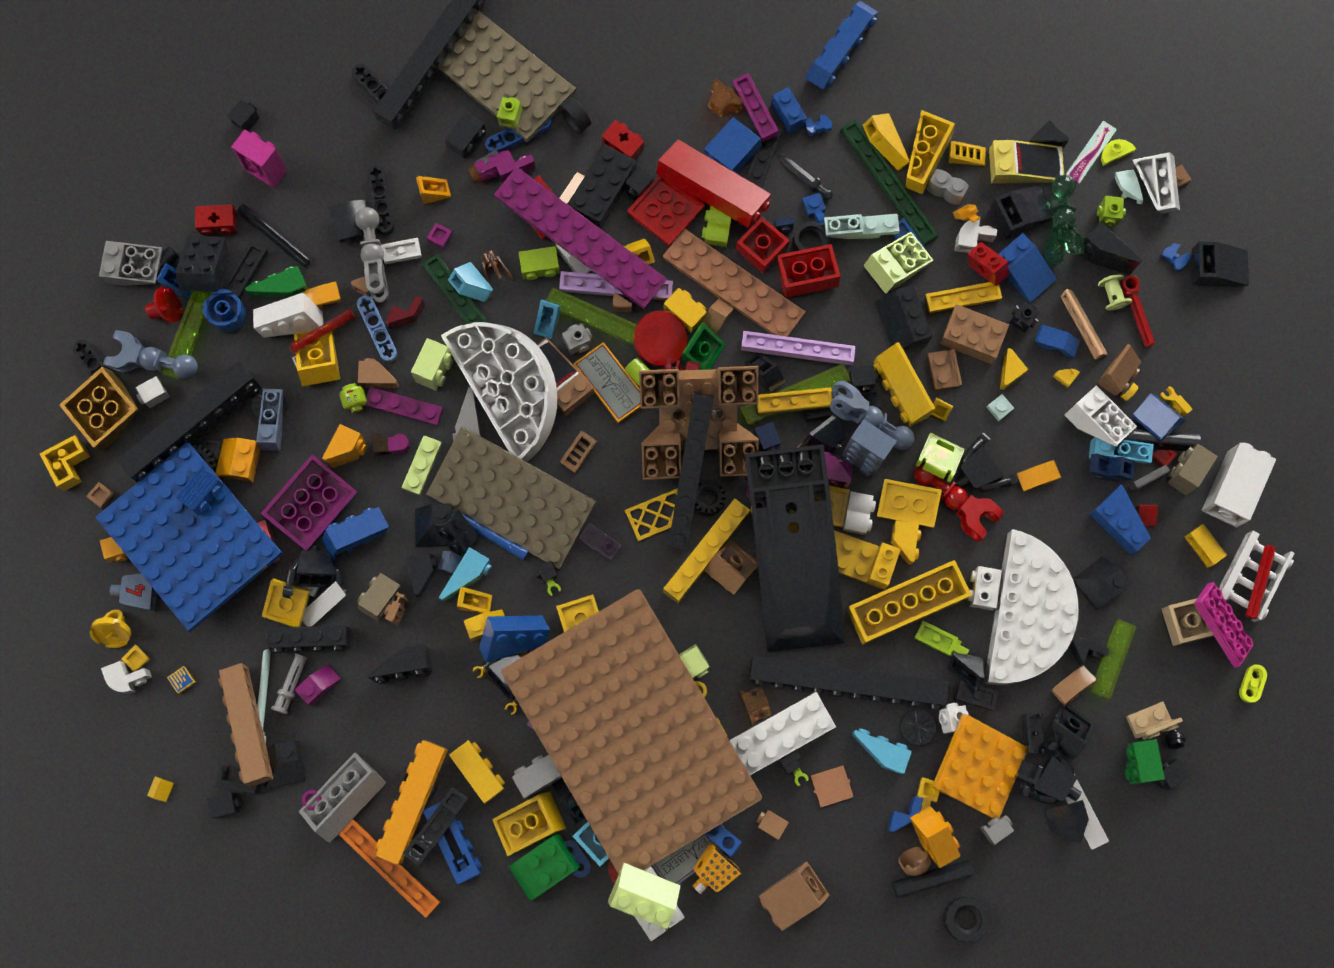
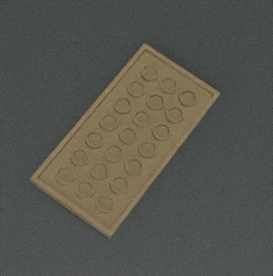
M480 11L475 15L473 23L465 29L463 37L455 43L454 50L448 53L442 67L438 68L442 74L496 117L503 97H514L521 101L523 110L517 129H511L527 142L559 111V105L577 92L572 84Z
M465 427L460 428L427 492V495L443 504L451 503L453 509H459L461 513H465L509 541L517 543L529 550V553L545 562L551 561L552 565L558 569H561L596 503L594 499Z

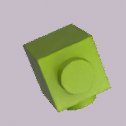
M514 97L502 98L497 114L500 126L517 129L523 110L521 101Z

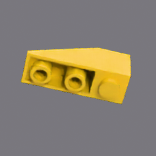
M889 113L873 115L863 124L869 141L897 171H900L910 162Z

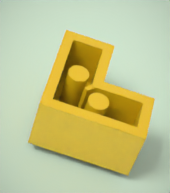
M75 435L40 453L56 487L63 491L81 483L74 465L91 457L83 441Z

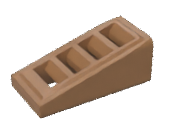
M580 431L560 463L576 473L598 441L584 431ZM582 438L590 443L589 447L581 442ZM579 445L586 451L583 453L582 451L577 449L576 446ZM574 451L582 457L578 459L571 453ZM568 457L577 462L576 466L567 460Z

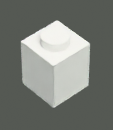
M157 376L136 387L139 393L136 395L142 405L146 404L149 408L170 397L162 381Z

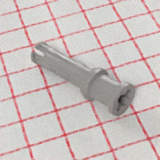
M295 654L284 685L277 692L278 697L275 705L271 707L272 710L288 715L287 709L291 699L295 697L293 692L307 660L306 657Z

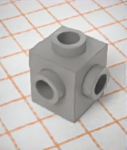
M583 324L572 325L567 329L568 331L562 333L563 341L571 355L578 351L582 353L591 346L592 334L588 328H584Z

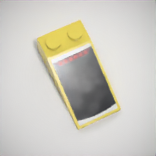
M993 140L989 148L991 183H1047L1065 181L1061 146L1015 140Z

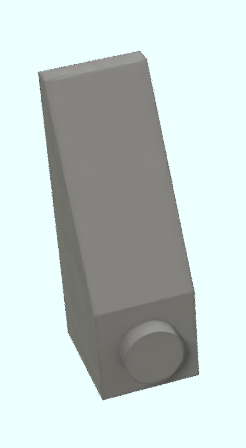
M468 387L455 425L456 433H453V441L461 427H465L481 436L475 394L471 387Z

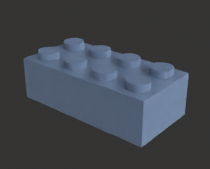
M863 419L842 454L843 460L852 466L855 465L860 468L859 471L862 474L873 477L895 445L896 440Z

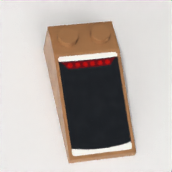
M546 337L537 346L544 353L552 368L557 387V408L566 417L594 394V387Z

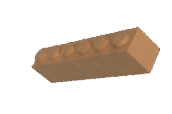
M240 663L219 670L220 677L218 681L224 691L222 699L228 710L226 717L228 724L232 728L231 740L236 746L235 759L241 769L239 771L240 780L250 787L273 780L249 668Z

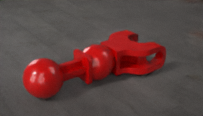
M922 462L919 467L916 466L914 478L917 483L923 486L931 485L935 489L942 490L940 501L944 498V503L948 508L958 510L956 515L961 520L962 530L973 540L981 542L987 535L986 529L980 523V517H986L995 522L1003 517V510L991 499H977L973 495L968 498V494L963 488L954 486L956 482L949 486L940 477L923 470L925 462Z

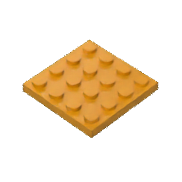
M962 714L932 787L992 819L996 816L1000 818L1016 780L1014 776L1017 774L1020 764L1025 758L1026 746L967 714Z

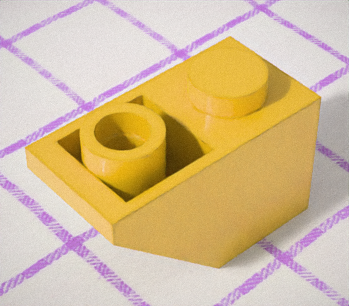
M895 521L892 529L891 544L894 547L900 548L899 554L907 564L912 565L919 555V549L916 548L917 541H920L921 530H918L919 524Z

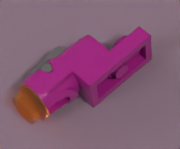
M494 150L471 165L472 167L468 168L473 182L494 178L498 174L503 183L516 167L525 173L536 167L532 155L522 156L514 162L509 150L500 153Z

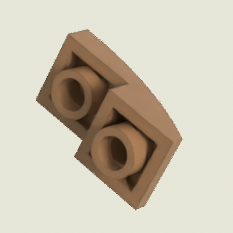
M1083 665L1057 684L1051 692L1065 706L1079 697L1082 691L1094 685L1097 679Z

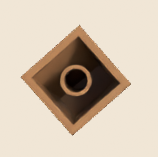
M806 861L766 889L759 898L764 909L768 910L771 914L773 923L783 931L820 907L830 895Z

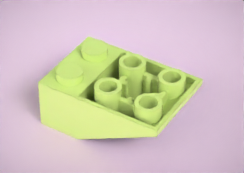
M910 232L873 253L863 266L885 294H887L933 262V259L913 233Z

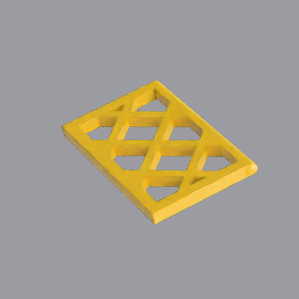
M678 488L624 510L638 542L671 528L674 510L671 518L660 514L664 504L675 508V504L665 500L668 496L675 493L677 496ZM656 501L661 502L658 512L647 509L649 504ZM637 509L643 510L639 520L632 518L630 512ZM645 512L656 516L652 525L642 522ZM658 517L669 521L666 526L661 528L655 527ZM643 525L650 528L649 533L640 536L638 532L639 526Z

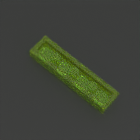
M1120 619L1116 620L1107 644V648H1110L1109 654L1101 660L1095 677L1097 681L1092 685L1091 692L1107 699L1111 698L1137 626Z

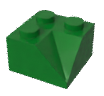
M1157 739L1128 744L1126 753L1129 761L1126 764L1125 777L1130 784L1165 779Z

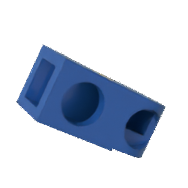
M720 825L704 834L731 858L743 844Z

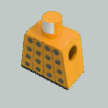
M710 842L693 868L700 878L692 886L700 894L708 886L715 892H719L737 878L742 871Z

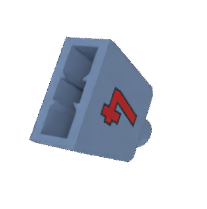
M142 574L122 576L121 585L112 584L110 586V596L119 597L120 604L155 612L157 592Z

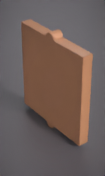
M844 766L810 776L815 789L813 792L817 795L820 808L854 797L849 784L851 781L847 778Z

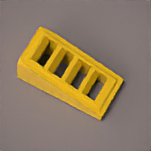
M951 141L948 150V163L984 166L986 148ZM963 151H966V157L963 156ZM970 152H973V158H969ZM977 152H980V160L976 159Z

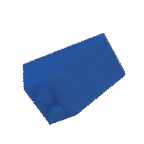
M1023 233L998 254L1008 261L1009 276L1006 279L1029 303L1057 280L1037 247Z

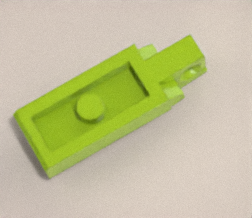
M922 621L914 637L915 640L947 656L952 657L954 653L967 655L969 649L960 645L962 641L958 640V637L925 621Z

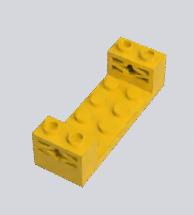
M790 509L789 514H793L796 511ZM791 522L788 525L789 532L797 533L799 525L796 522ZM834 530L839 574L885 590L890 583L901 549L883 542L880 546Z

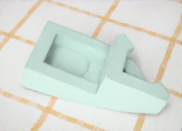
M1134 169L1116 172L1115 180L1120 191H1123L1122 197H1130L1137 200V204H1142L1143 197Z

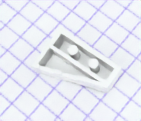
M1169 152L1133 159L1156 210L1161 214L1180 211L1174 156Z
M300 293L254 309V329L264 338L312 332V330L322 326L323 312L304 293Z

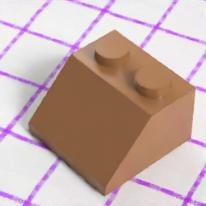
M1127 344L1116 355L1097 382L1098 385L1114 396H1117L1120 392L1124 393L1130 385L1128 383L1129 379H1134L1140 371L1138 366L1141 361L1131 345Z
M730 539L715 554L704 571L734 595L757 569V564L754 557Z

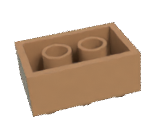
M956 304L949 317L940 345L993 364L998 356L1009 324Z

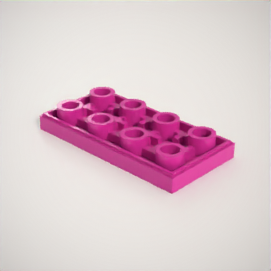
M1214 582L1208 583L1194 602V605L1233 667H1240L1253 647V641L1245 633L1241 621L1235 617L1232 607L1225 601L1222 591L1217 588Z

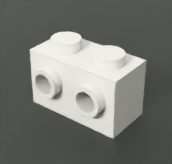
M978 566L975 571H972L970 582H973L972 590H969L971 596L968 598L970 607L990 611L997 608L1002 570Z

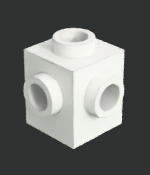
M957 703L947 704L945 709L939 710V722L942 725L943 734L954 733L962 714L969 715L966 711V706H958Z

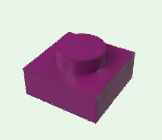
M435 223L427 237V241L444 249L453 232Z

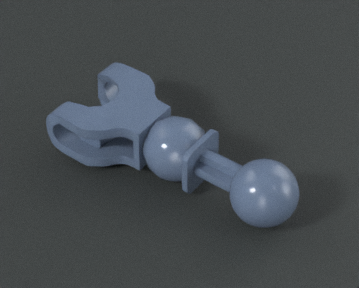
M119 330L114 332L113 339L122 344V350L117 356H106L103 365L109 369L121 373L131 372L138 367L149 371L158 370L159 372H163L164 368L172 369L175 375L182 379L193 377L198 370V364L192 356L180 355L176 359L170 358L164 351L155 347L145 348L139 339L131 333Z
M838 381L834 384L832 390L834 398L830 405V409L834 414L843 420H852L857 424L861 423L863 419L895 439L896 443L893 447L898 450H906L913 445L914 433L909 427H895L887 422V413L883 414L878 407L869 406V401L861 395L857 388L846 381ZM838 389H845L847 392L846 395L839 392ZM841 403L843 408H838L836 404Z

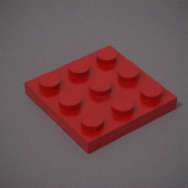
M658 175L627 210V214L670 247L681 232L704 209L705 204L689 192Z

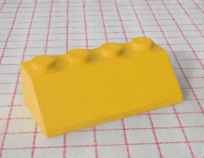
M898 342L875 358L873 368L882 377L883 387L886 391L889 390L893 405L900 410L902 422L904 424L907 423L908 427H911L929 418L935 407Z

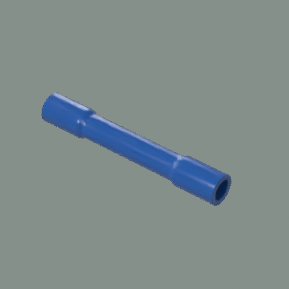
M462 513L478 534L508 550L509 553L521 560H525L529 550L515 542L509 541L478 523L477 520Z

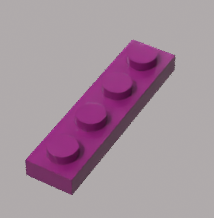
M749 73L733 80L732 83L762 142L779 135V130Z
M373 387L369 388L366 397L367 403L365 404L369 408L437 427L443 411L441 406Z

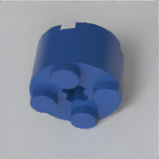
M225 289L211 293L212 295L208 299L206 298L203 304V313L209 323L216 330L225 333L241 329L246 319V309L238 296Z

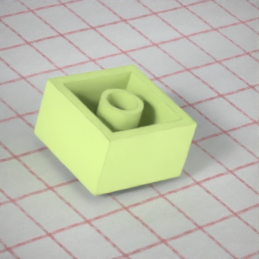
M429 338L426 339L411 370L416 383L437 391L439 386L443 385L445 380L444 374L453 364L448 346Z

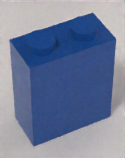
M733 117L704 148L707 157L737 174L762 147L760 137Z

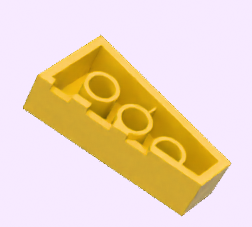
M921 110L906 178V188L923 194L954 134L955 123Z

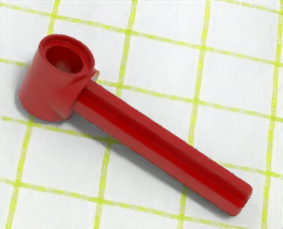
M1129 275L1120 282L1124 297L1132 300L1129 305L1144 346L1150 347L1156 342L1138 296L1140 281L1136 276ZM1126 282L1131 284L1132 289L1126 286Z

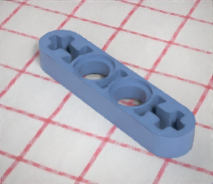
M361 296L357 301V307L382 360L386 363H392L398 357L393 341L373 299L370 296ZM365 301H367V303H369L368 306H369V308H370V310H371V312H369V313L367 312L366 308L363 306V305H364L363 302H365ZM371 317L379 319L378 323L374 326L368 323ZM379 333L386 334V339L382 342L376 340V336ZM387 345L389 351L392 352L391 357L388 358L383 346Z

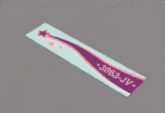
M1103 121L1066 175L1080 183L1117 129Z

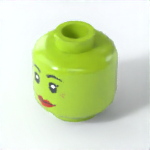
M356 383L342 387V391L339 393L343 408L351 410L352 413L362 411V407L367 403L363 387L357 386Z

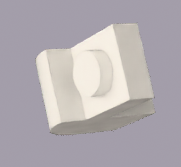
M980 220L974 223L971 221L966 222L957 235L955 251L969 253L977 246V240L993 243L997 236V229L987 225L980 227Z
M122 661L101 668L107 685L115 691L126 694L136 692L134 684L135 686H140L147 683V679L152 678L150 670L145 668L129 673L127 665Z

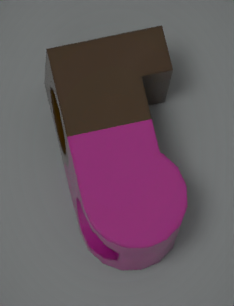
M380 433L372 434L373 452L376 456L403 454L410 449V442L403 434H397L394 437L383 438Z

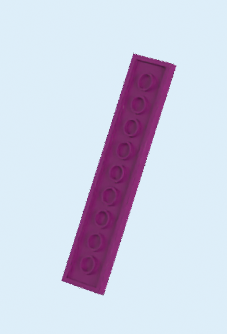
M516 167L495 192L494 198L641 308L645 309L666 282L667 278L520 168Z

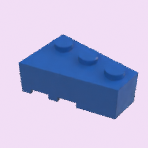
M542 615L489 616L485 623L479 649L485 662H491L544 645L547 642L550 629Z

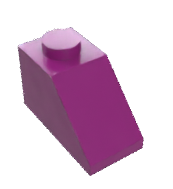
M326 665L310 675L295 691L308 705L313 706L341 678L329 665Z

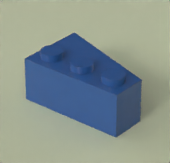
M1122 484L1113 490L1089 514L1130 555L1139 551L1151 539Z
M379 507L375 509L368 508L361 515L356 517L351 515L340 524L332 523L327 526L321 542L329 553L330 558L335 561L337 559L336 555L344 551L350 553L353 551V547L362 543L365 545L386 534L389 526Z

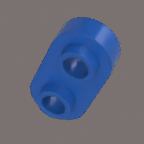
M565 841L567 847L571 846L573 848L572 854L578 864L582 863L585 867L583 871L576 870L572 874L578 878L587 876L590 873L591 864L575 841Z

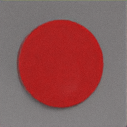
M655 311L648 313L639 320L633 334L634 347L638 355L651 365L665 366L668 357L673 358L674 363L682 356L687 345L685 326L677 316L670 312Z

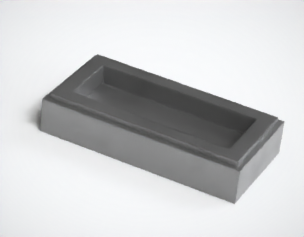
M1164 465L1129 485L1130 490L1134 492L1169 472L1168 466Z

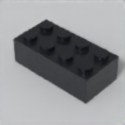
M604 144L568 205L601 229L624 192L625 182L637 170V161Z

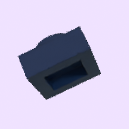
M792 216L775 219L773 227L782 234L789 233L793 230L794 218Z

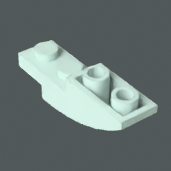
M858 214L824 218L827 237L872 239L880 238V235L899 234L900 231L898 214L865 217Z

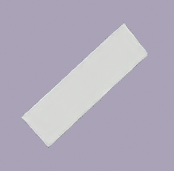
M334 582L305 609L302 621L306 626H313L346 596L337 582Z

